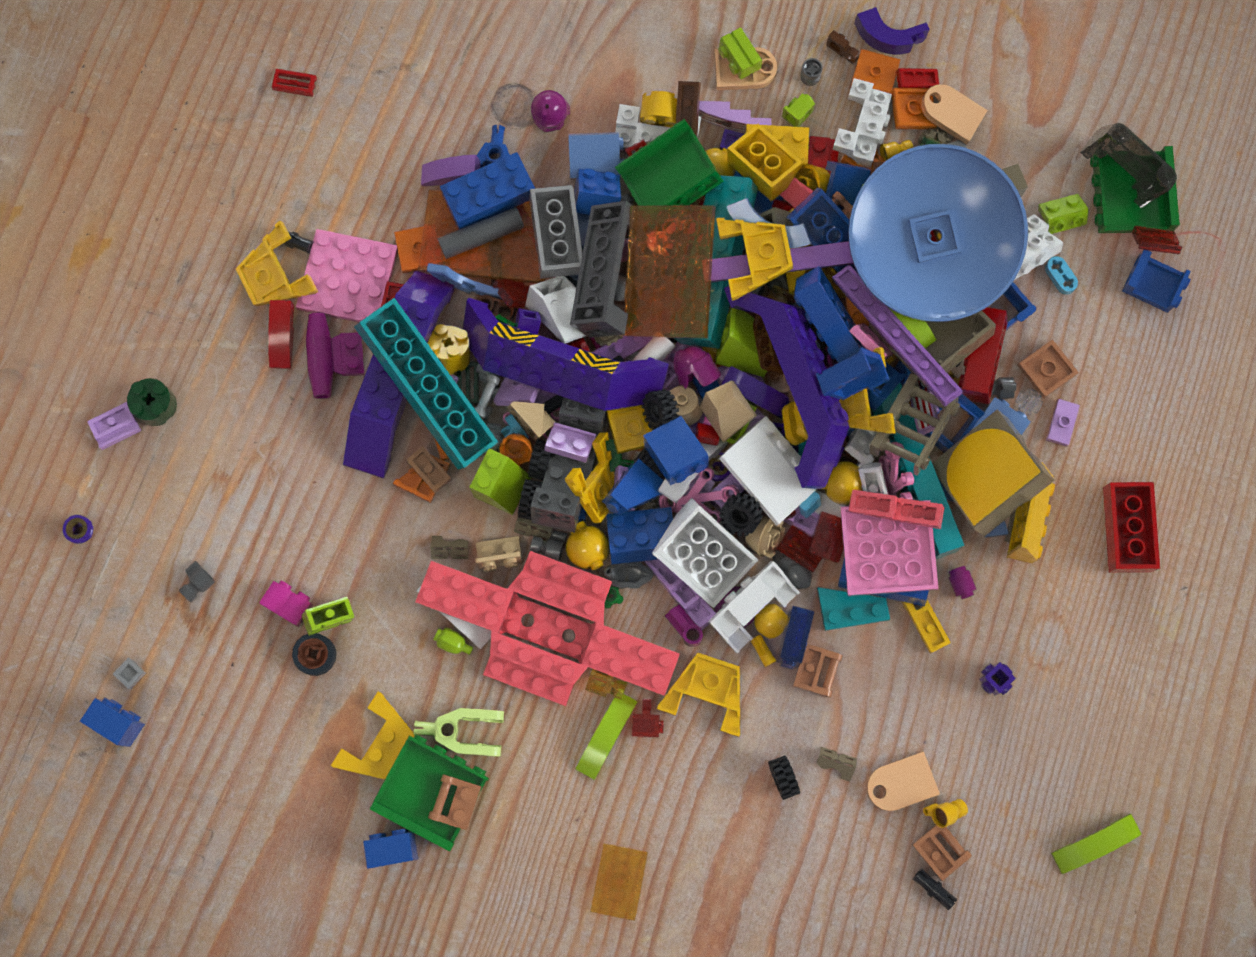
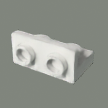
M856 428L845 447V450L858 460L856 465L859 468L865 464L872 463L874 460L873 455L870 454V443L877 431Z

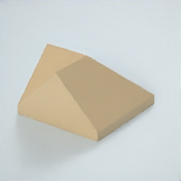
M734 381L706 392L700 406L722 442L727 441L757 416Z
M513 401L506 409L514 416L533 441H536L555 422L544 410V404Z

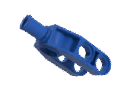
M497 125L492 126L491 142H485L476 155L480 160V168L510 155L506 144H503L504 126L499 125V131ZM493 154L500 155L498 159L490 158Z

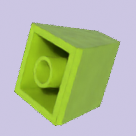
M730 308L720 348L716 351L715 364L729 368L732 366L740 371L761 377L765 376L767 371L760 367L753 332V321L755 318L743 310Z
M489 448L469 488L474 498L513 515L520 502L524 482L526 479L531 480V477H528V473L509 457Z

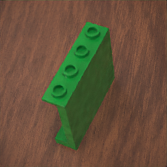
M685 119L676 123L669 130L615 166V169L622 176L639 206L643 219L653 230L724 182Z
M1164 146L1161 151L1101 152V147L1096 149L1090 157V166L1093 167L1094 172L1091 183L1092 187H1095L1093 205L1096 207L1097 214L1095 215L1094 222L1095 226H1098V233L1174 232L1180 225L1173 146Z
M417 734L414 737L409 735L369 809L450 852L461 828L428 818L430 811H433L443 782L440 781L441 777L445 774L481 786V792L484 784L489 779L485 776L487 771L477 766H474L472 769L466 766L467 761L455 755L454 758L445 755L447 750L436 744L432 748L425 744L427 739ZM451 784L442 815L448 816L457 789L455 785Z

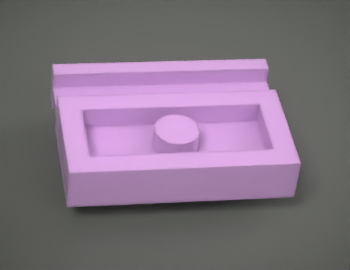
M127 402L87 421L99 444V448L102 450L141 431L135 416L129 411Z
M554 422L544 451L586 463L596 434Z

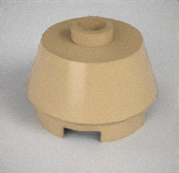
M677 386L671 389L670 395L673 394L675 397L673 400L678 403L675 405L676 408H679V412H676L679 417L682 416L688 426L696 423L703 414L700 408L703 401L701 396L689 387L685 389L683 386Z
M763 516L756 530L746 536V544L760 557L772 558L776 554L773 551L776 545L782 544L786 530V528L782 527L784 521L776 526L769 516Z

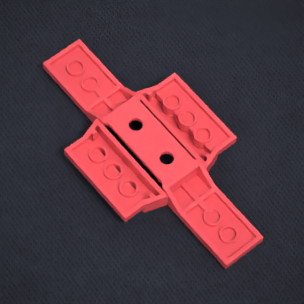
M533 551L529 552L523 571L520 572L508 589L431 561L415 601L416 603L491 630V655L483 673L484 676L564 706L567 705L574 684L588 667L665 696L680 655L677 652L604 625L605 600L612 581ZM517 593L591 620L594 623L589 624L520 598ZM525 614H531L534 617V623L530 627H525L521 622ZM567 629H571L575 633V639L572 642H565L563 640L562 634ZM506 632L514 636L520 637L522 639L528 640L530 642L536 643L538 645L544 646L546 648L552 649L554 651L560 652L562 654L568 655L570 657L578 659L579 663L502 634Z

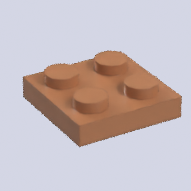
M1053 339L1017 365L1043 399L1079 373Z

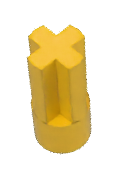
M761 635L751 640L765 667L776 662L775 657Z

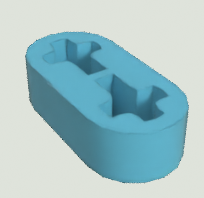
M1054 256L1048 260L1045 265V271L1055 287L1064 295L1071 294L1078 286V280L1065 260L1059 256ZM1053 264L1060 266L1058 270H1053L1051 267ZM1065 281H1066V282H1069V281H1070L1072 284L1070 285V287H1069V286L1064 287V286H1063V283H1064Z

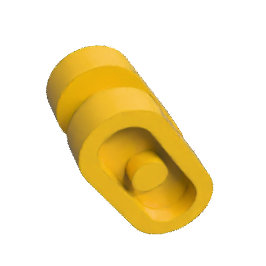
M791 402L783 407L782 416L785 437L790 444L796 446L805 442L808 439V434L796 403Z

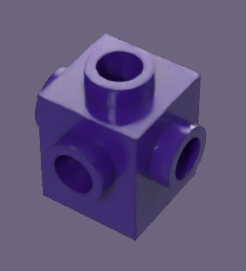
M999 662L994 665L991 663L981 671L983 676L979 680L982 682L981 687L988 694L995 696L1000 693L1002 695L1007 693L1013 687L1011 683L1016 678L1012 675L1013 672L1007 665ZM992 676L997 677V683L991 678Z

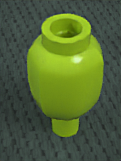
M438 628L433 639L437 642L439 648L453 654H458L462 651L470 655L473 649L472 646L466 644L465 638L461 634L450 628H444L443 630Z

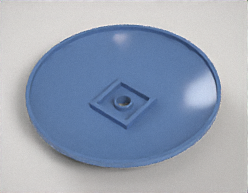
M928 144L896 154L880 165L869 176L858 193L851 211L848 231L849 247L859 277L868 290L881 303L891 310L912 319L928 322H948L980 312L995 302L1009 288L1016 278L1025 257L1028 241V222L1018 190L1011 179L994 162L964 147L949 144ZM933 230L940 232L941 240L933 242L929 238V233Z

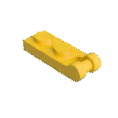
M928 600L925 606H922L917 611L914 604L902 602L930 654L951 643Z

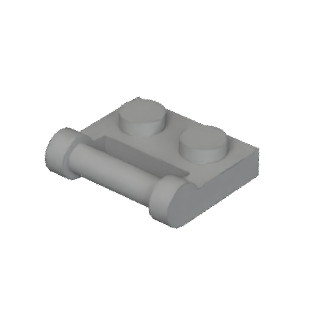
M488 374L483 394L477 408H474L483 421L489 419L492 413V407L490 406L499 390L500 378L492 374Z

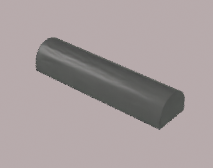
M514 207L441 236L437 240L445 259H448L523 229L524 225L518 209Z

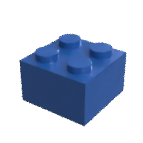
M578 169L574 188L576 212L590 215L591 206L620 202V175L612 172H598L592 169Z
M105 697L103 700L95 698L79 721L114 744L131 747L145 725L139 721L141 717L138 714L125 709L122 710V704Z
M407 829L391 831L392 836L386 837V833L369 835V840L363 841L367 869L418 860L415 833H409Z

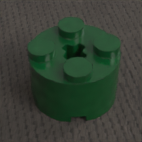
M148 378L134 382L131 385L127 396V405L129 411L141 422L149 426H160L165 424L175 414L177 400L164 383L157 379Z

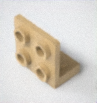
M519 536L476 543L478 557L476 558V564L479 569H484V572L495 571L499 566L515 568L518 567V563H523Z

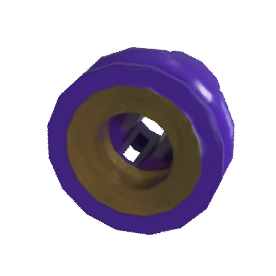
M722 452L716 458L712 457L708 462L709 466L706 467L714 471L712 479L714 481H723L731 474L719 459L724 454ZM715 466H719L721 471L714 470ZM705 471L706 475L710 477L709 472Z
M73 515L65 520L62 531L67 540L75 544H82L92 537L93 525L88 518L82 515ZM83 527V531L78 534L80 532L79 528Z

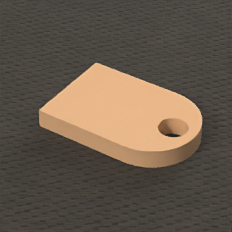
M754 47L762 59V65L769 64L772 70L764 71L761 68L741 80L737 74L733 75L730 71V63L727 58L723 59L718 49H715L716 90L760 89L768 86L776 76L777 62L775 57L764 48Z
M947 85L931 87L923 96L921 103L922 111L929 121L966 145L988 111ZM929 96L936 97L938 103L931 102Z
M924 752L877 768L871 773L867 781L869 799L876 807L885 811L898 810L940 795ZM877 785L885 789V795L880 799L876 798L873 794V789Z

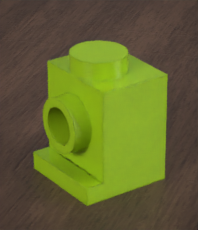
M802 93L798 99L796 97L793 98L789 105L783 108L781 117L792 126L800 127L813 113L815 103L808 94Z

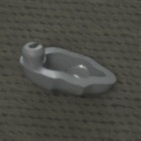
M774 550L776 554L772 557L773 561L784 572L790 582L797 589L808 588L811 585L812 579L808 564L794 551Z
M640 561L611 564L603 571L604 578L612 581L611 585L619 589H639L642 585L649 583L654 575L653 571L644 566Z

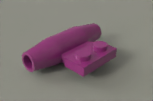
M316 312L309 314L306 332L308 376L314 398L327 399L331 397L334 372L342 376L364 375L362 338L358 332L340 333L331 338L325 313Z

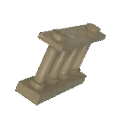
M910 373L888 413H893L895 432L925 445L919 456L891 443L890 439H888L891 434L877 432L870 443V454L878 457L881 451L887 450L915 463L914 475L918 476L921 469L925 470L927 468L931 451L951 416H956L960 404L958 403L959 397H957L944 407L935 395L920 389L918 385L919 377ZM918 397L945 409L939 420L911 407L909 404L911 398ZM907 414L935 427L929 438L901 425L900 417Z

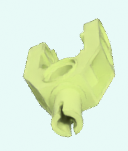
M459 708L437 717L435 722L415 721L414 723L415 727L423 728L414 729V735L434 736L437 742L457 754L501 757L502 745L457 742L460 720L503 723L504 711ZM446 724H451L454 727V732L450 736H444L442 733V729Z

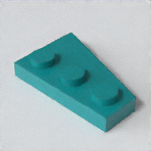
M817 587L825 631L890 620L886 598L870 595L848 596V593L845 591Z

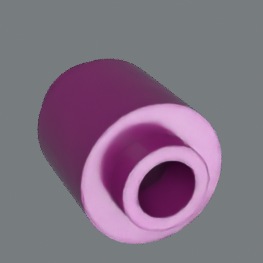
M965 566L949 571L950 577L948 578L955 596H961L962 600L974 596L973 591L977 589L970 571Z

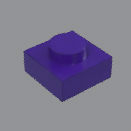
M724 129L719 149L725 148L728 150V147L741 138L744 133Z

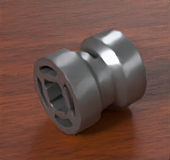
M809 58L802 65L800 79L807 86L816 85L820 80L823 66L818 59Z

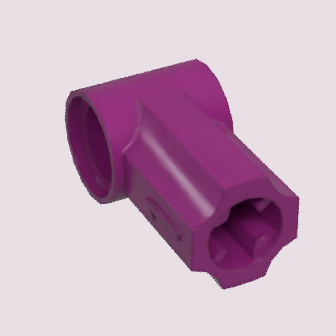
M678 604L665 615V618L683 638L686 645L696 647L702 642V630L694 623L681 605ZM690 631H696L699 634V638L695 641H690L686 636Z

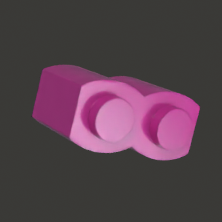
M282 580L279 583L273 581L259 603L299 627L303 621L302 614L313 606L308 602L310 597L300 591L298 594L290 591L292 586Z

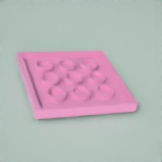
M316 229L314 243L311 247L304 276L306 274L311 276L318 293L298 297L296 309L310 313L321 312L325 313L326 316L360 322L381 307L386 283L391 281L398 253L397 245Z
M849 506L840 508L848 596L938 590L933 528L851 513L848 511Z

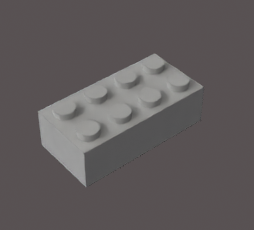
M573 185L530 189L529 201L540 279L579 275L583 253Z

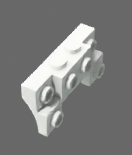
M854 78L848 99L863 105L855 133L839 128L833 150L846 154L858 165L871 168L878 143L882 144L886 132L882 131L883 126L887 127L890 119L887 111L892 94L872 89L873 83Z
M619 104L615 132H619V137H623L624 150L619 151L627 153L625 151L627 147H631L643 139L648 144L669 130L670 127L638 123L640 107ZM701 116L698 117L697 138L699 136Z
M1035 214L1027 218V249L1022 266L1015 279L1028 274L1032 269L1043 265L1048 259L1062 251L1063 242L1048 232L1049 224Z
M770 561L757 575L746 577L740 583L741 588L736 593L734 591L731 592L724 599L725 603L722 605V608L708 621L737 654L742 647L753 639L743 626L773 598L785 608L800 593L774 561Z

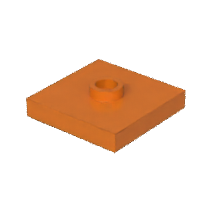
M861 49L853 79L873 83L872 89L891 94L897 75L896 71L899 68L901 59Z
M893 88L891 90L895 129H935L937 125L926 118L922 111V99L929 89ZM929 96L931 102L934 103L933 96Z
M435 224L394 232L402 273L427 269L428 263L444 265Z

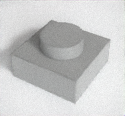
M127 658L113 673L128 689H132L146 674L131 658Z

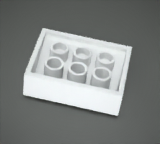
M766 416L746 431L719 458L751 497L753 496L755 501L760 503V507L776 526L816 490L801 487L794 467L799 465L801 456Z
M693 498L676 514L652 552L654 556L713 608L758 561L744 545Z

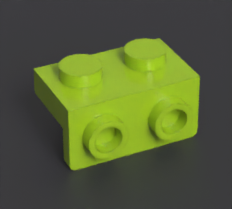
M1079 194L1051 200L1038 206L1041 216L1049 224L1048 232L1051 234L1087 224L1088 207Z

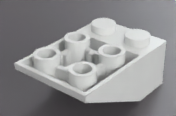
M565 276L531 285L525 306L530 311L539 312L541 322L565 344L586 335L570 325L576 287Z

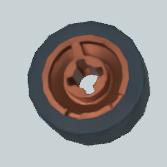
M319 633L310 636L306 634L296 641L293 647L292 658L295 666L300 671L310 676H319L327 673L333 667L337 652L329 638ZM312 651H318L317 659L311 658Z

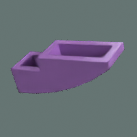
M462 155L422 165L421 185H444L480 169V160L476 155Z

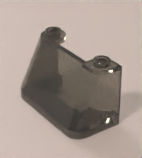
M1122 123L1105 125L1099 128L1080 152L1086 159L1093 155H1098V158L1102 159L1108 154L1133 176L1136 181L1131 187L1137 190V198H1135L1134 202L1141 208L1168 192L1177 180L1174 169Z

